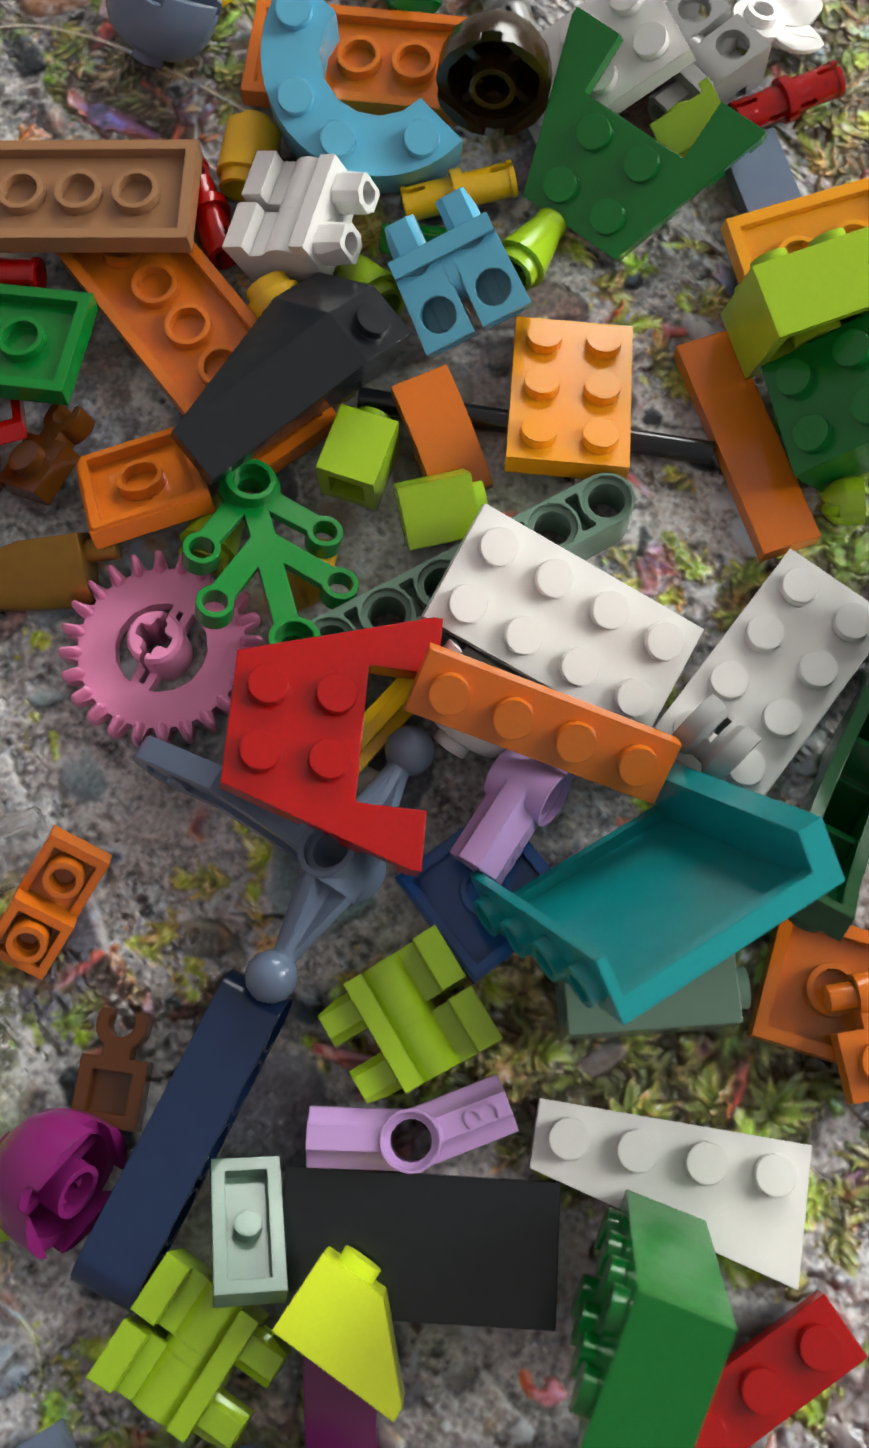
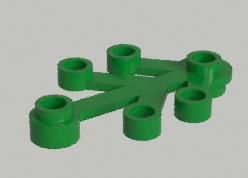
M250 459L220 479L219 498L222 504L199 532L191 533L183 541L182 564L184 568L194 575L205 576L216 571L220 564L221 544L243 520L245 521L249 536L247 542L215 582L198 591L195 598V617L202 626L208 629L226 627L233 619L236 598L258 572L272 622L267 645L321 636L314 623L298 616L286 570L319 588L320 600L329 609H334L357 597L359 580L355 573L344 567H333L321 560L334 557L340 551L344 534L343 527L335 518L319 516L282 495L280 482L273 469L263 461ZM244 491H252L256 494L244 493ZM271 518L305 535L304 544L307 551L277 535ZM325 533L330 535L333 540L322 541L316 538L315 535ZM203 549L210 552L211 555L206 558H198L191 554V552ZM340 584L345 586L349 592L339 594L332 591L329 586ZM210 602H217L222 604L225 609L219 612H212L207 610L204 605Z

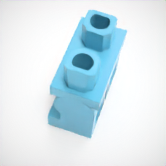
M464 187L456 189L435 202L447 228L446 233L427 242L413 214L384 228L389 250L394 259L387 264L397 282L426 356L431 358L479 335L463 303L464 300L470 298L485 330H489L533 307L487 212L480 214L477 205Z

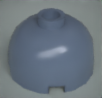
M106 0L109 22L120 39L133 48V58L154 68H163L165 61L179 63L197 57L209 44L222 6V0Z

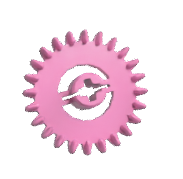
M159 549L156 550L153 569L148 571L138 556L132 554L130 556L131 576L126 578L113 565H108L107 571L112 587L106 589L89 580L88 585L96 600L95 604L88 605L77 600L71 602L73 609L84 620V623L77 625L63 623L61 625L63 632L70 639L78 643L75 646H65L58 649V654L64 661L78 665L63 671L61 678L70 686H83L71 695V701L77 707L94 705L86 716L90 724L95 726L101 725L112 719L107 728V733L112 739L121 738L132 728L131 740L136 747H139L146 736H151L152 733L156 734V738L171 744L174 732L178 731L187 744H192L196 737L195 726L201 724L209 732L215 733L218 731L215 714L221 712L227 716L229 715L237 650L265 644L261 636L248 635L260 625L261 619L257 612L254 611L242 614L250 604V596L246 590H243L235 600L233 619L226 627L208 629L202 626L206 633L208 651L202 668L192 680L174 690L155 692L160 681L174 680L182 676L191 666L193 646L187 634L195 620L197 621L195 617V598L200 589L213 584L214 577L213 573L199 576L188 572L182 564V552L179 555L175 568L170 569L164 553ZM210 602L204 605L207 610L212 612H219L225 609L222 604L217 602ZM163 610H171L168 615L166 612H162ZM127 631V646L139 664L130 681L126 678L120 667L119 653ZM168 639L171 643L167 648L156 646L151 652L150 647L153 643L164 645Z

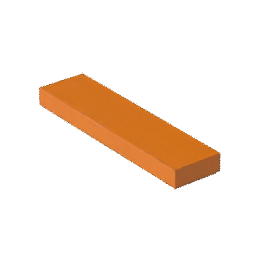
M725 330L677 345L673 358L709 441H714V455L759 562L784 555L790 548L796 551L817 544L821 537L820 531L800 485L793 474L792 467L753 378L745 380L727 331Z

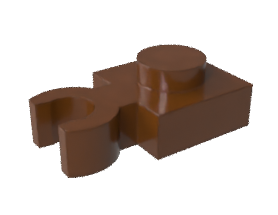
M52 404L45 414L44 428L41 433L36 435L28 432L27 438L23 439L10 453L8 463L0 474V485L13 495L49 506L80 459V456L73 450L74 446L84 441L90 435L95 425V420L81 406H76L71 412L65 405Z
M103 1007L96 1020L97 1035L103 1043L102 1054L82 1053L71 1109L95 1115L118 1130L141 1132L154 1063L136 1061L135 1057L137 1049L144 1045L151 1035L152 1017L151 1014L137 1012L133 1031L125 1037H120L115 1031L117 1009Z

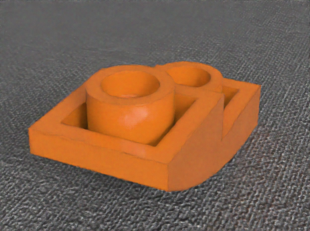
M54 825L0 917V960L43 980L74 930L77 917L109 867L112 854Z

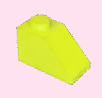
M348 1245L345 1246L341 1254L329 1246L322 1253L272 1332L394 1422L403 1408L405 1391L387 1288L376 1280L381 1269L365 1255Z

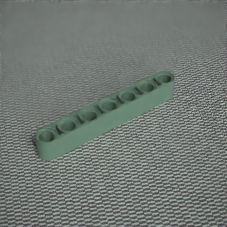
M603 472L593 475L511 518L538 534L545 531H554L560 534L565 539V542L559 545L560 547L583 560H587L614 546L623 539L634 509L635 494L632 486L625 478L615 473ZM597 504H606L613 507L618 515L610 518L600 517L590 508ZM460 544L310 621L316 625L321 636L371 628L375 619L387 613L402 617L404 622L420 620L430 601L428 597L429 591L438 586Z

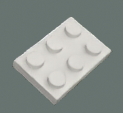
M585 0L578 5L579 8L619 33L624 40L590 94L591 97L617 114L696 61L688 43L663 0ZM575 8L540 33L548 45L553 76L550 93L571 15ZM545 112L533 126L528 128L536 145Z

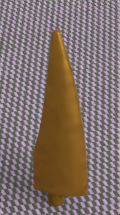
M76 532L20 540L0 547V611L73 609L71 605L73 600L94 605L96 600L89 588L88 581L91 580L99 585L97 563L121 559V544L118 543L97 550L89 532Z

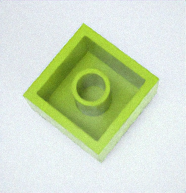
M869 226L847 234L844 228H835L817 236L808 244V247L788 254L786 248H777L760 255L751 262L750 270L742 282L734 288L735 293L720 315L745 380L763 374L762 366L868 313Z

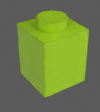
M341 404L315 466L321 493L377 511L401 450L399 422L392 420L385 412L374 407L363 406L357 409Z
M464 468L393 483L404 541L410 551L463 539L480 507L485 503L488 505L482 480L473 482L471 473Z

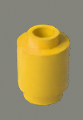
M244 110L241 113L231 115L227 119L216 175L220 180V191L234 201L247 202L241 193L257 150L276 151L279 154L282 139L281 131L265 113L257 110Z

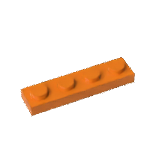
M431 642L427 647L405 701V711L651 804L655 803L682 747L676 736Z

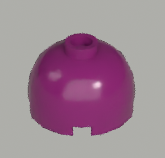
M49 1108L22 1121L0 1139V1229L18 1246L38 1259H48L44 1251L52 1247L62 1254L74 1248L92 1231L112 1190H102L113 1171V1167L116 1166L123 1170L126 1165L127 1150L124 1136L116 1127L101 1118L77 1109Z

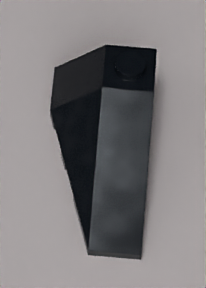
M317 272L273 298L173 429L170 437L209 485H212L360 389V387H363L389 370L412 332L374 285Z

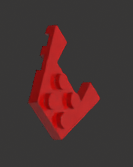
M432 617L238 649L219 788L295 824L300 825V823H303L337 839L338 844L360 854L365 852L393 865L392 869L405 875L418 876L422 872L427 811L360 803L356 801L368 674L414 680L429 643L441 646L443 619Z

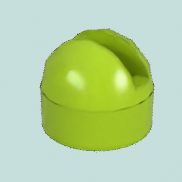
M864 476L843 477L832 481L821 495V499L825 503L821 508L824 516L835 525H865L866 498Z

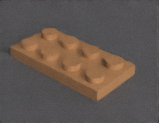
M0 140V253H192L203 153L199 140Z

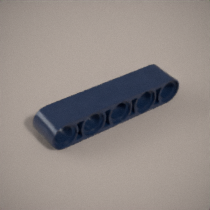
M231 969L226 974L74 1264L70 1280L134 1313L130 1308L165 1254L170 1251L210 1172V1160L217 1158L285 1023L292 1006V997L289 996L286 1000L276 1004L257 1001L246 987L244 973Z

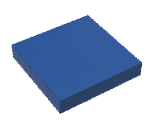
M464 825L423 856L422 872L418 876L400 873L395 877V881L430 927L434 924L436 925L461 969L474 985L513 955L515 951L503 935L498 934L493 937L482 925L473 907V901L480 898L469 876L473 871L449 853L466 827ZM528 841L501 886L510 892H514L551 868Z

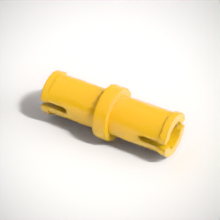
M511 159L461 172L460 167L448 169V176L406 187L405 185L399 186L405 217L413 214L416 220L419 221L439 216L440 213L435 202L461 187H464L477 206L507 198H517L518 186Z

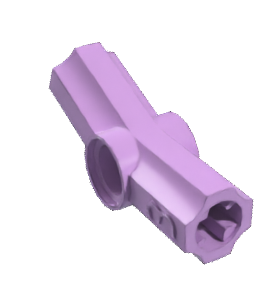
M503 750L488 772L484 785V799L449 853L473 872L479 870L501 885L537 827L543 828L549 825L560 812L569 794L572 780L577 775L511 750Z
M498 1074L408 1109L310 1106L306 1130V1168L399 1171L414 1174L423 1172L430 1166L517 1133L519 1129ZM414 1119L421 1121L431 1133L432 1144L430 1151L419 1160L404 1159L394 1148V1131L405 1120Z

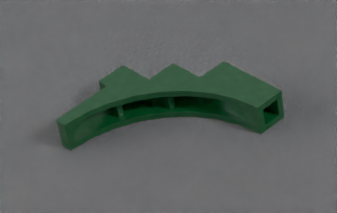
M869 658L861 671L859 690L821 754L817 778L799 809L823 818L845 881L789 917L788 920L805 931L812 933L822 932L838 941L842 940L855 919L860 887L869 860Z

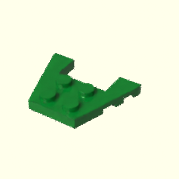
M576 6L571 15L523 197L539 208L547 207L557 211L564 218L568 228L620 262L677 215V211L704 188L708 189L723 177L725 171L748 152L751 154L762 145L767 137V133L764 129L721 102L687 155L682 158L590 96L624 40L619 33Z

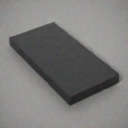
M287 1165L283 1195V1218L288 1293L286 1303H275L274 1313L283 1314L322 1253L329 1246L341 1254L345 1246L348 1245L365 1255L381 1269L376 1280L387 1288L392 1321L556 1331L561 1183L558 1181L427 1173L407 1174L377 1170L321 1169Z

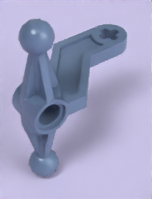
M404 726L388 736L384 747L387 764L356 796L357 802L399 807L408 777L423 773L431 766L435 755L430 735L418 726ZM146 736L132 757L138 766L175 790L222 810L300 863V867L297 870L299 876L274 948L256 954L248 962L244 974L246 987L257 1001L276 1004L286 1000L295 991L299 980L298 969L295 964L297 960L348 906L353 907L354 904L362 903L377 892L382 886L386 875V862L365 852L360 854L338 844L337 839L303 823H300V825L295 824L220 789L222 765L158 738Z

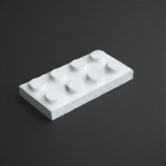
M486 503L480 507L420 617L421 619L442 618V631L535 683L650 727L655 723L704 631L700 626Z
M790 548L654 728L672 735L706 698L714 694L728 707V716L737 725H748L762 738L760 743L723 781L765 796L868 656L869 601ZM714 733L708 741L712 742L717 735ZM678 753L674 763L702 772L701 762L692 754Z

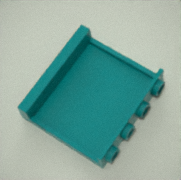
M673 763L655 801V806L516 891L510 892L479 870L469 874L480 897L473 901V907L489 934L493 937L498 934L503 935L521 958H525L528 955L534 958L551 981L557 982L562 979L569 984L575 995L587 1008L591 1009L597 1005L622 1025H626L845 881L821 816Z

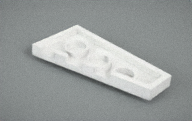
M538 1098L528 1166L530 1169L618 1209L627 1189L703 1219L707 1223L715 1253L796 1290L799 1289L812 1145Z

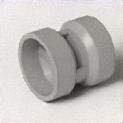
M714 694L706 698L672 734L679 739L682 745L679 751L681 754H692L701 762L702 773L724 780L762 740L748 725H737L728 716V707ZM714 733L717 735L712 742L708 741Z

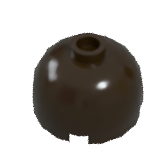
M501 9L478 11L455 26L444 42L440 52L436 76L438 86L437 98L440 107L453 123L474 134L485 136L486 128H504L503 136L515 135L533 126L546 111L552 84V64L548 45L534 25L516 12Z

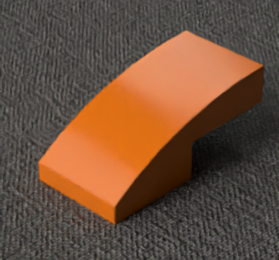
M447 364L391 386V397L415 448L414 457L423 477L464 468L471 473L473 482L482 480L485 490L492 488L493 481L481 446Z

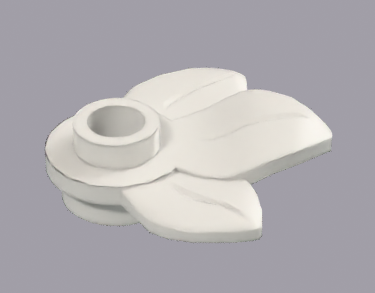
M737 0L731 12L730 18L736 13L740 14L770 44H774L791 54L805 55L821 50L824 45L818 33L809 26L819 16L823 7L822 0ZM737 39V45L747 50L744 42Z

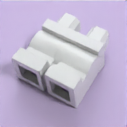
M257 150L241 193L247 202H238L222 248L251 281H256L270 272L280 270L285 271L289 279L304 280L317 272L333 275L336 265L357 263L362 249L361 234L353 225L352 219L354 215L374 213L380 196L379 189L368 173L347 171L336 154H320L319 158L304 156L300 157L297 161H283L276 151Z

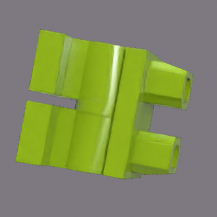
M435 924L413 938L412 942L384 958L363 974H359L344 983L346 993L335 999L318 1015L336 1049L368 1030L380 1050L379 1054L349 1071L367 1104L389 1097L401 1089L406 1096L420 1086L493 1047L503 1039L472 985L449 998L447 1002L439 1007H436L433 1001L462 985L466 978Z
M185 1247L168 1251L130 1308L136 1314L123 1319L86 1378L109 1394L114 1391L120 1393L146 1416L166 1426V1431L182 1443L195 1433L203 1440L219 1448H232L255 1411L225 1389L237 1368H239L267 1389L281 1371L292 1353V1349L279 1336L273 1333L272 1329L265 1325L271 1314L259 1305L213 1308L212 1269Z

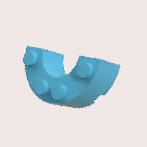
M272 0L265 18L261 37V69L276 124L281 131L284 141L298 159L304 156L319 158L320 154H336L347 171L368 173L379 189V193L396 192L397 195H400L399 186L405 185L406 187L444 177L448 174V169L455 168L461 162L463 140L422 98L403 111L377 116L357 112L336 97L325 80L328 59L339 43L340 38L336 11L325 0Z

